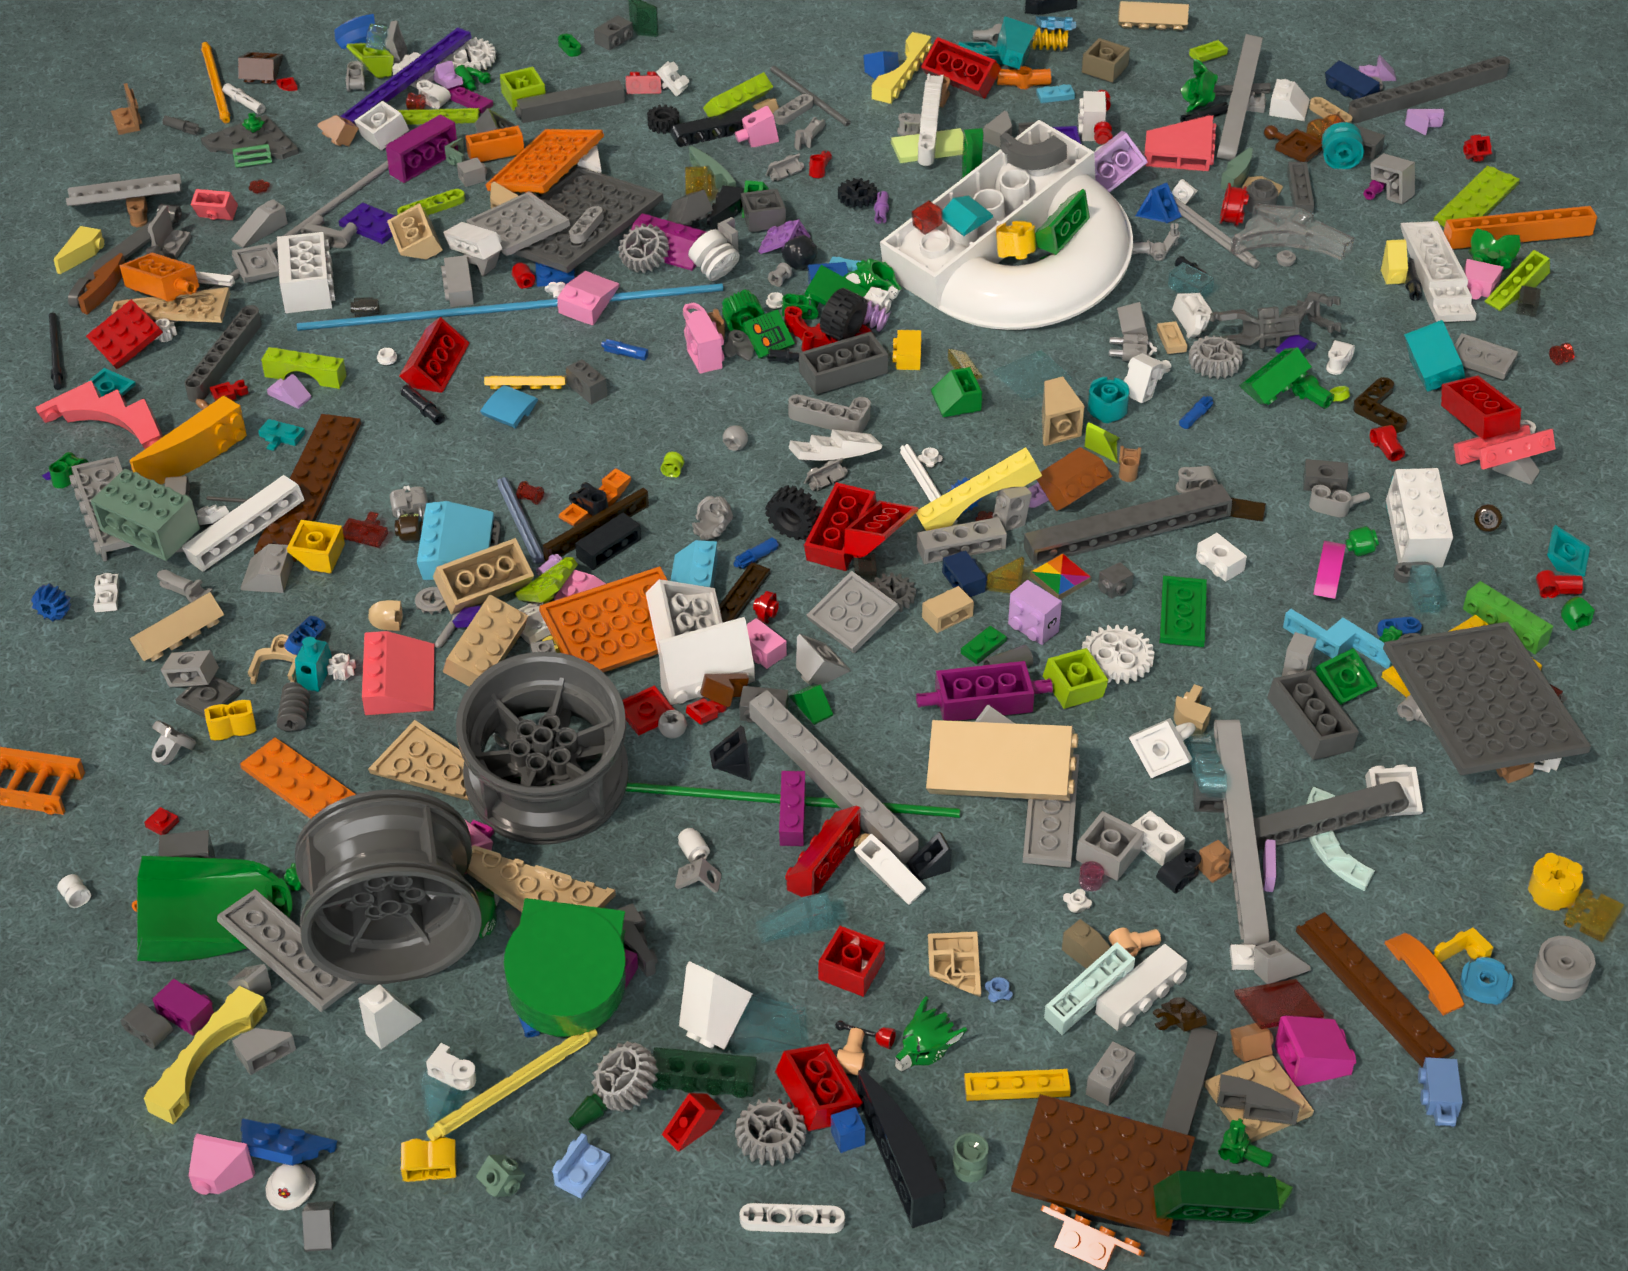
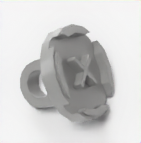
M156 720L152 726L154 730L161 734L152 750V759L159 764H169L181 746L193 750L196 745V741L193 738L175 730L174 727L165 722Z

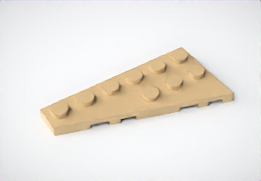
M416 720L368 768L370 774L468 800L463 779L464 760L460 750Z
M475 845L472 846L471 862L466 873L520 912L523 910L525 898L603 908L616 896L614 889L608 887L602 889L589 881L585 883L572 879L570 875L538 865L533 867L524 864L522 860L516 858L511 860L501 857L500 853Z

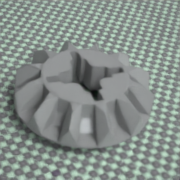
M438 587L425 588L415 597L416 607L421 609L423 614L430 612L432 615L434 611L441 613L442 609H448ZM434 597L436 601L434 603H430Z

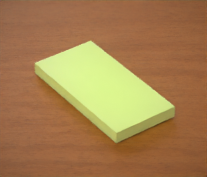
M961 128L937 131L935 158L963 155V132ZM920 134L891 138V144L900 163L918 161Z

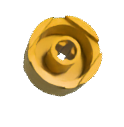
M1013 221L1010 226H1006V223H1003L996 227L998 257L1016 256V259H1025L1027 254L1035 252V226H1032V223Z
M1554 853L1545 854L1543 858L1536 862L1529 881L1528 891L1533 896V900L1539 906L1553 911L1572 907L1578 898L1583 883L1582 866L1577 862L1557 856Z

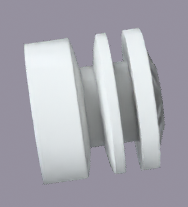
M717 229L710 230L698 238L688 253L689 258L696 266L701 267L702 273L706 274L710 281H715L728 274L735 267L740 257L739 252L733 248L732 244L727 243V239Z

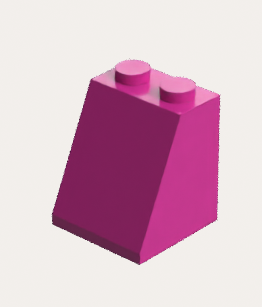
M1282 1016L1280 1018L1274 1047L1288 1077L1296 1087L1352 1074L1354 1064H1356V1056L1354 1051L1349 1049L1343 1029H1339L1335 1019Z

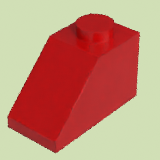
M689 1093L663 1131L662 1136L680 1152L711 1130L723 1109L707 1093Z

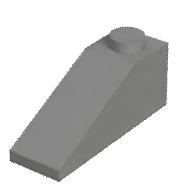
M274 199L259 206L233 236L232 242L242 248H246L287 225L285 206Z

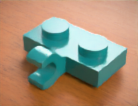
M268 419L258 430L259 437L265 438V441L270 442L266 449L275 451L280 443L296 446L305 435V428Z

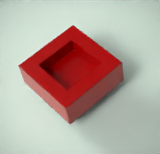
M159 807L144 823L145 827L159 835H166L179 823V818L177 815Z

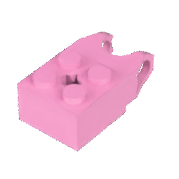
M696 303L685 304L683 308V316L686 321L684 336L687 341V351L697 370L701 374L722 369V361H724V353L722 351L724 340L722 334L717 332L715 322L711 321L703 307ZM696 309L698 311H694L690 314V312H688L687 310Z

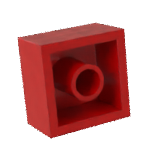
M839 926L818 961V980L864 997L885 961V942Z

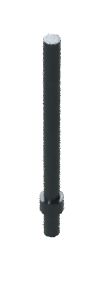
M50 313L49 328L52 358L50 373L54 389L60 390L62 388L63 371L60 368L56 313Z

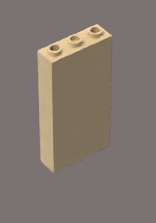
M932 720L926 789L930 794L1070 801V794H1074L1075 780H1071L1072 771H1076L1077 759L1073 757L1074 748L1078 747V734H1075L1072 726Z

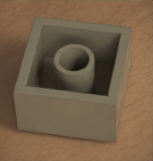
M1098 38L1083 54L1082 73L1114 82L1128 67L1130 48Z

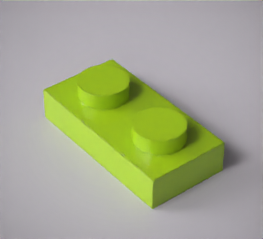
M1217 40L1191 48L1189 56L1205 62L1226 55L1228 48Z

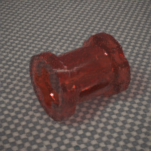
M522 481L517 488L516 495L519 499L525 498L538 505L543 499L544 488L540 486L534 487L529 485L527 481Z

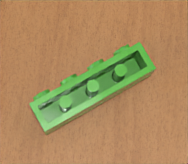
M1481 581L1467 591L1463 610L1469 614L1477 615L1489 625L1508 622L1524 647L1533 654H1537L1549 643L1553 625Z

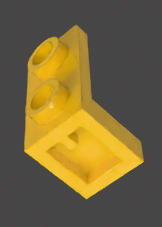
M1472 927L1465 932L1457 933L1448 942L1438 944L1434 949V956L1441 963L1465 949L1472 959L1480 957L1490 958L1494 947Z

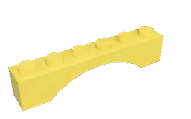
M915 32L909 35L905 46L906 61L897 69L877 77L872 84V99L891 104L895 98L899 97L900 91L905 89L908 80L911 81L914 72L919 70L920 64L924 62L933 46L931 44V36Z
M1025 447L918 509L916 514L926 531L949 527L953 525L966 508L981 497L1004 488L1024 487L1040 478L1042 474Z
M238 986L226 998L221 1008L212 1014L204 1028L196 1033L188 1047L180 1052L171 1067L163 1072L162 1077L154 1087L147 1091L144 1101L148 1112L174 1124L189 1106L191 1083L199 1066L222 1043L241 1033L252 1030L267 1013L264 997Z

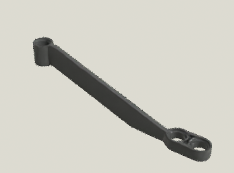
M160 204L157 212L160 211L163 205L168 206L172 225L173 223H178L179 221L177 220H180L182 215L181 207ZM153 220L99 258L86 276L78 279L68 295L70 307L80 308L78 297L87 291L86 285L95 279L94 272L119 253L123 254L124 260L151 241L148 226Z

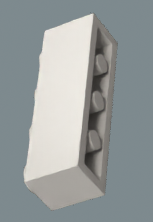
M461 222L443 232L451 249L483 260L502 250L501 238L496 232L465 222Z
M1164 944L1097 998L1095 1013L1117 1031L1123 1026H1130L1140 1012H1147L1158 997L1160 999L1164 998L1175 983L1179 985L1183 982L1187 975V960Z

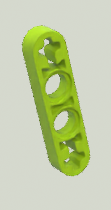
M452 189L401 206L397 209V215L419 203L423 208H426L424 210L427 215H431L463 204L465 202V194L461 189Z

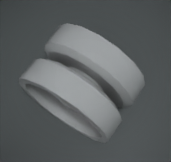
M1555 936L1549 938L1542 943L1532 972L1533 982L1542 993L1550 998L1560 1001L1578 999L1586 992L1596 964L1594 954L1586 944L1573 937Z

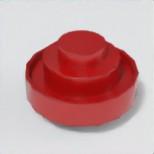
M766 591L764 595L756 598L753 604V610H755L757 619L766 624L769 623V617H776L779 609L777 595L770 591Z

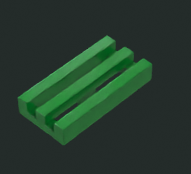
M269 144L232 149L235 167L272 163ZM266 148V152L237 156V152ZM261 156H267L268 158L255 161H247L240 163L238 162V160Z

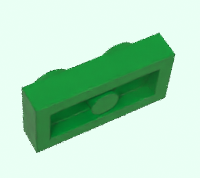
M989 626L961 648L960 654L978 664L1007 641V636Z

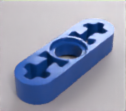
M309 616L289 635L284 644L285 649L294 655H298L303 645V639L314 637L317 640L325 629V623L318 617Z

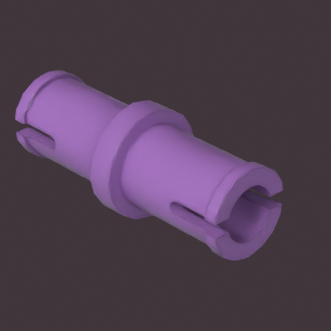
M885 191L878 192L877 202L874 206L876 212L874 220L880 224L882 219L883 224L886 222V214L889 211V195Z

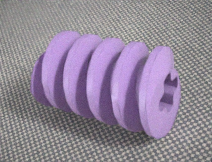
M870 300L867 303V313L863 324L866 325L870 321V328H874L877 325V331L880 332L886 325L891 311L886 314L885 307L879 311V304L872 307V301Z

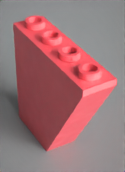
M1209 115L1147 131L1144 156L1147 157L1146 160L1148 162L1145 166L1209 171V166L1214 163L1216 123H1213V116Z

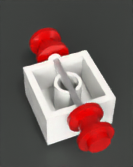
M1098 90L1096 92L1084 91L1083 98L1079 100L1078 134L1082 135V141H1096V143L1103 145L1112 139V126L1105 122L1106 112L1111 107L1110 94L1106 90Z

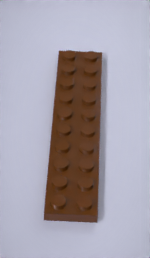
M321 414L290 476V479L298 484L304 501L264 529L254 549V555L268 544L289 545L301 520L315 522L361 426L360 418Z

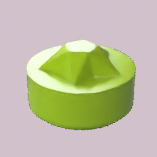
M1347 386L1334 387L1329 391L1335 395L1334 401L1342 402L1350 397Z

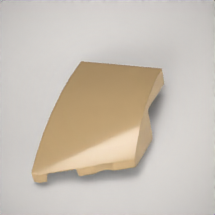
M977 932L928 934L930 976L976 996H981Z

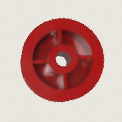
M1228 183L1220 213V224L1224 221L1234 223L1235 227H1237L1239 223H1243L1245 214L1243 205H1247L1249 198L1246 186L1238 188Z

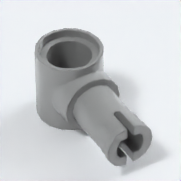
M995 24L988 30H973V41L985 40L996 45L999 37L997 34L1000 33L1002 24Z
M1411 694L1398 705L1397 712L1400 717L1407 718L1405 719L1407 721L1415 719L1430 727Z

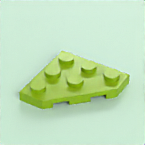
M565 557L518 590L515 595L520 601L549 602L555 597L553 594L560 590L577 567V562L574 557Z

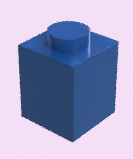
M856 1107L831 1115V1134L840 1153L865 1145V1126Z

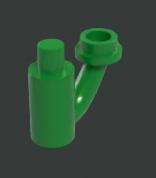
M459 65L454 70L455 74L462 77L463 86L470 91L476 90L475 80L471 75L479 77L478 80L483 85L491 81L489 72L483 73L475 68L465 67L464 65Z

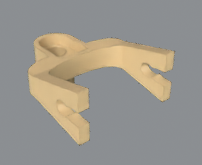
M277 635L272 641L271 648H262L256 651L248 670L251 684H256L261 662L270 659L292 662L287 676L291 680L290 682L297 683L295 669L297 655L285 649L284 644L288 638L287 635Z

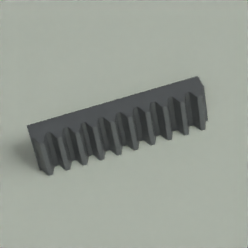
M1288 162L1287 174L1293 212L1312 214L1314 202L1307 162Z

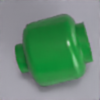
M1368 526L1351 530L1348 534L1349 539L1345 540L1348 552L1353 551L1354 555L1358 557L1375 552L1376 546L1379 545L1375 530H1371Z

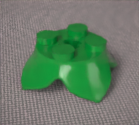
M1194 59L1193 74L1196 77L1189 79L1180 90L1183 98L1191 104L1186 112H1191L1198 107H1205L1209 102H1213L1215 98L1213 90L1218 75L1208 70L1203 62L1198 59Z
M1477 228L1471 237V249H1469L1468 253L1472 260L1502 266V271L1511 268V264L1517 260L1516 255L1521 247L1520 236L1504 235L1499 240H1496L1490 232Z

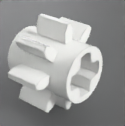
M165 318L155 322L163 331L155 340L168 342L172 340L173 335H177L174 322H170Z
M339 653L334 655L332 659H329L330 665L327 666L328 674H333L334 680H346L350 676L355 675V660H350L349 654Z

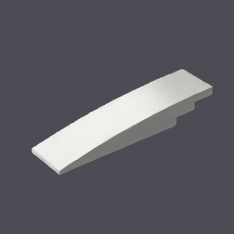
M1438 221L1401 223L1400 227L1407 243L1410 258L1414 260L1417 276L1436 321L1475 320L1476 312L1471 304L1472 295L1467 288L1468 279Z

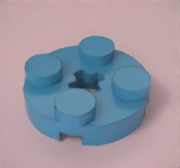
M1480 957L1475 962L1470 963L1469 961L1464 965L1460 983L1463 993L1467 997H1471L1478 1002L1497 1005L1502 1003L1510 994L1513 977L1511 973L1508 974L1504 969L1505 965L1492 958ZM1484 977L1489 978L1490 983H1485L1482 980Z

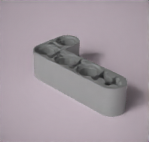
M798 394L792 395L788 400L789 418L829 430L862 433L870 420L871 402L866 397L855 398L849 407Z

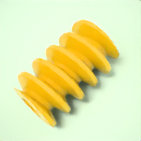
M1038 28L1033 41V50L1036 49L1037 45L1040 50L1045 45L1047 51H1049L1051 46L1054 51H1056L1058 46L1060 51H1063L1065 46L1067 49L1068 31H1064L1062 34L1061 29H1058L1055 34L1054 30L1048 33L1047 28H1045L1043 33H1041L1040 28Z

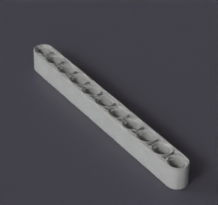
M1245 35L1216 158L1231 161L1236 157L1263 37Z
M1215 720L1214 737L1228 845L1231 852L1230 861L1240 937L1244 940L1242 945L1258 946L1269 942V930L1241 725L1239 720Z

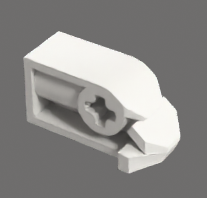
M1200 293L1177 294L1172 308L1187 331L1186 336L1188 338L1200 337L1201 332L1206 331L1212 310Z

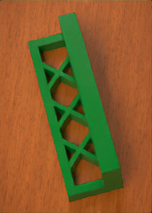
M982 128L964 130L961 179L982 164Z

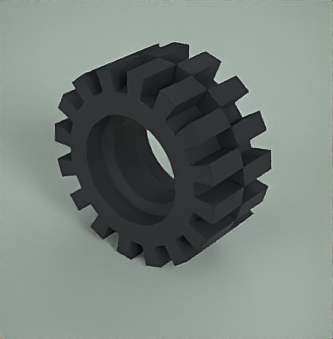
M658 105V108L654 106L652 107L653 109H649V112H647L648 127L650 130L652 129V132L657 131L658 134L660 132H663V134H666V132L670 133L674 125L680 124L679 111L671 105L669 107L667 105H664V107Z

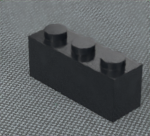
M624 512L576 542V558L592 570H595L641 540L640 524Z

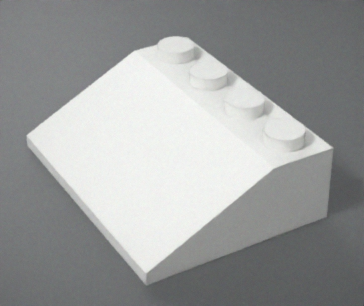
M659 579L646 592L658 653L659 640L723 623L715 588Z
M744 617L658 641L661 688L670 705L681 704L687 700L704 697L700 694L704 674L746 673L749 677L748 684L755 681L753 656Z

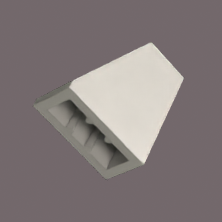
M380 984L358 998L366 1035L380 1049L422 1021L405 1002Z

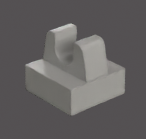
M1252 92L1246 111L1264 113L1267 99L1265 94L1262 93L1261 97H1255V92Z

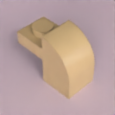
M1194 684L1191 691L1186 692L1183 698L1177 696L1174 721L1177 726L1187 722L1193 723L1196 729L1192 735L1201 738L1209 724L1212 708L1199 704L1203 687Z

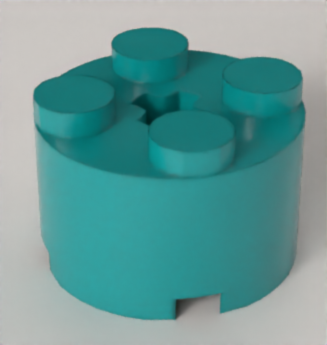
M1100 377L1094 380L1089 389L1088 412L1103 423H1111L1112 421L1122 419L1128 413L1130 395L1128 384L1115 377L1114 380H1107V377Z

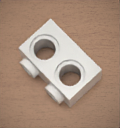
M1151 811L1131 824L1144 832L1142 851L1161 866L1170 862L1184 849L1185 837Z

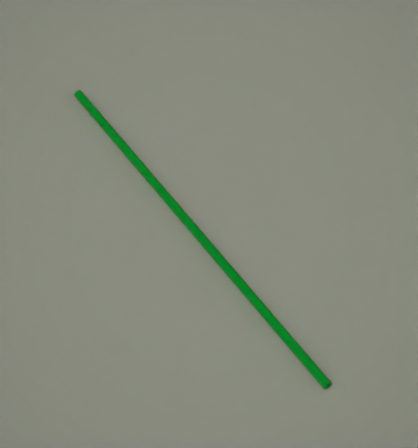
M516 777L506 781L513 783H521V777ZM631 782L627 783L626 792L780 804L781 795ZM805 796V806L840 808L831 798ZM881 802L891 813L960 817L959 808Z

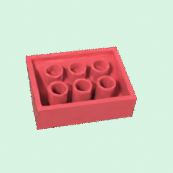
M388 631L366 632L364 634L362 701L365 715L434 711L435 645L433 643Z

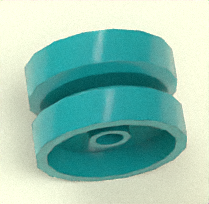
M1340 122L1331 125L1325 130L1321 141L1325 162L1331 168L1350 169L1360 163L1364 155L1361 132L1355 125L1348 122Z

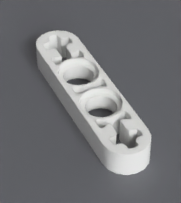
M750 1203L744 1205L739 1213L741 1226L750 1231L838 1233L845 1225V1214L837 1206ZM750 1213L755 1214L753 1221H750L748 1218ZM763 1213H767V1222H763ZM775 1214H783L786 1220L782 1223H775L771 1217ZM807 1214L812 1216L813 1221L809 1224H803L798 1218ZM818 1215H821V1223H818ZM830 1216H836L835 1223H830Z

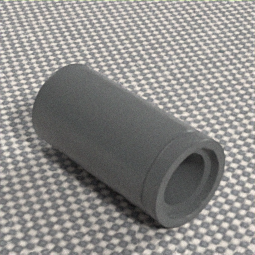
M1022 645L985 658L983 665L1025 661L1026 666L1029 667L1033 665V656L1029 647Z

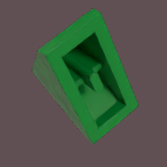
M821 684L805 687L789 695L790 699L813 725L833 716Z

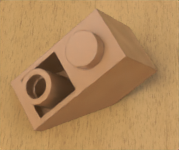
M337 115L317 125L323 131V135L332 138L331 142L338 146L343 144L348 147L359 129L350 120Z

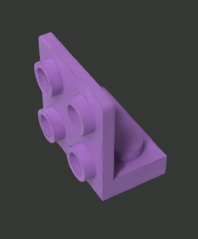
M799 219L787 221L783 225L773 226L767 231V235L758 251L760 254L783 247L788 240L797 236L806 235L808 238L811 236Z

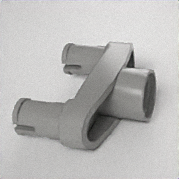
M315 215L309 223H306L301 228L302 234L323 232L324 239L329 241V247L335 248L346 247L351 237L357 232L356 225L351 222L342 231L323 227L324 218L320 215Z

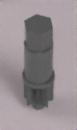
M166 115L162 119L163 125L181 130L184 133L193 135L201 133L199 124L188 120H181Z

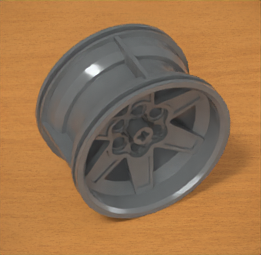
M531 652L510 657L493 665L475 679L467 689L457 712L456 733L459 749L464 760L463 779L466 795L472 809L484 824L492 827L494 832L516 842L548 845L568 842L583 837L599 828L613 815L624 797L628 783V759L624 746L626 719L623 701L617 688L600 669L583 659L564 653ZM547 712L540 718L539 725H536L534 721L529 719L522 721L518 719L530 714ZM571 717L581 718L591 723L593 727L576 733L575 730L569 728ZM493 733L509 745V750L484 752L487 741ZM601 757V760L587 772H584L577 764V762ZM521 777L520 785L506 781Z
M391 789L369 791L346 797L327 806L310 819L300 832L296 842L295 865L300 883L311 895L305 903L300 917L302 946L309 959L316 966L328 974L346 981L383 985L421 979L436 974L457 962L470 950L478 938L482 921L478 896L470 883L463 878L471 862L472 845L469 828L460 813L446 802L428 794Z

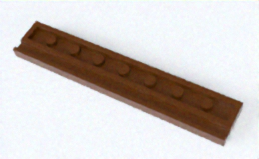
M1325 912L1306 921L1304 925L1296 927V933L1422 1068L1425 1058L1448 1059L1454 1055L1455 1049Z

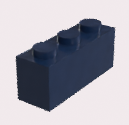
M1340 60L1325 72L1327 86L1330 89H1336L1343 96H1348L1353 100L1380 92V82Z

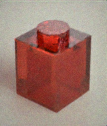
M930 200L911 211L913 226L924 235L943 224L941 208Z

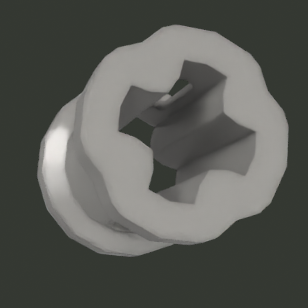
M780 263L775 271L768 274L769 282L777 287L783 285V281L792 276L791 267L786 263Z

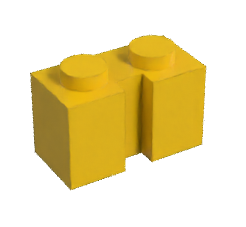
M898 330L897 338H893V362H897L896 369L920 370L921 330Z

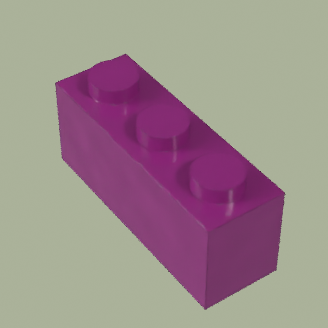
M781 771L780 846H804L805 771Z

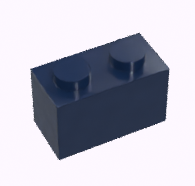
M966 550L943 558L942 573L953 588L959 586L969 597L985 592L987 576L984 571L979 569L975 559L971 558Z

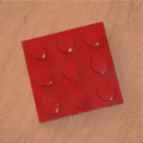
M131 299L99 326L94 328L86 337L116 369H119L160 336L163 331Z

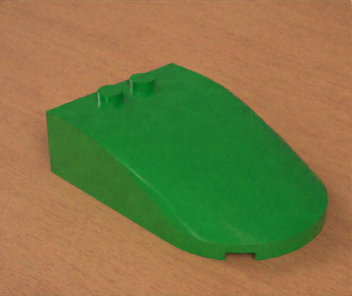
M141 856L137 874V961H189L246 950L248 948L217 922L218 914L256 889L290 918L292 911L290 890L282 878L279 879L270 872L271 868L255 861Z

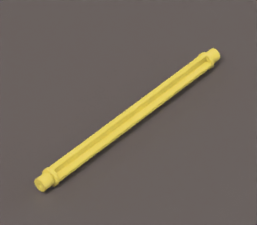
M596 1029L567 1038L560 1045L553 1047L514 1072L510 1077L503 1079L467 1102L460 1109L442 1118L434 1124V1127L427 1130L429 1139L434 1141L439 1137H444L565 1059L566 1056L591 1042L592 1038L597 1036Z

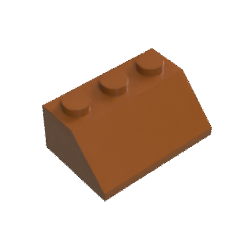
M1079 447L1041 471L1042 476L1036 480L1054 509L1058 511L1111 478L1112 475L1100 457Z

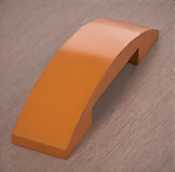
M616 468L602 479V486L599 488V490L604 491L607 495L608 507L615 503L631 481L629 475ZM574 503L559 514L560 519L574 527L592 517L588 511Z
M1407 933L1385 941L1384 944L1397 960H1404L1429 991L1428 998L1442 1015L1464 1007V1002L1452 979L1437 958L1420 941Z

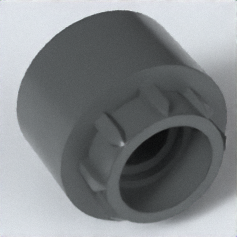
M1267 179L1253 181L1246 189L1249 198L1247 205H1244L1245 209L1255 215L1273 213L1276 209L1278 198L1277 188Z

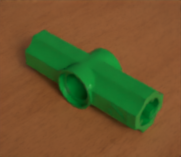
M1307 375L1300 380L1296 379L1292 382V391L1300 399L1308 398L1324 409L1328 408L1334 401L1335 395L1321 387L1313 375Z

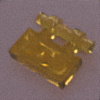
M1584 889L1582 893L1578 894L1575 905L1569 908L1565 914L1564 925L1571 928L1575 923L1579 922L1582 924L1580 932L1603 942L1622 912L1624 904L1603 894L1598 899L1592 897L1593 892L1591 890ZM1583 909H1590L1589 914L1584 912Z

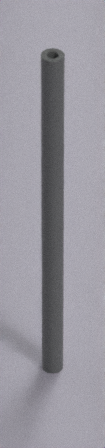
M776 66L771 67L770 71L799 93L811 95L814 104L844 126L850 125V120Z

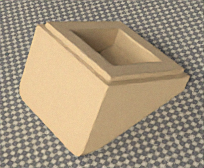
M774 98L765 99L753 106L756 110L768 106L772 114L779 109Z

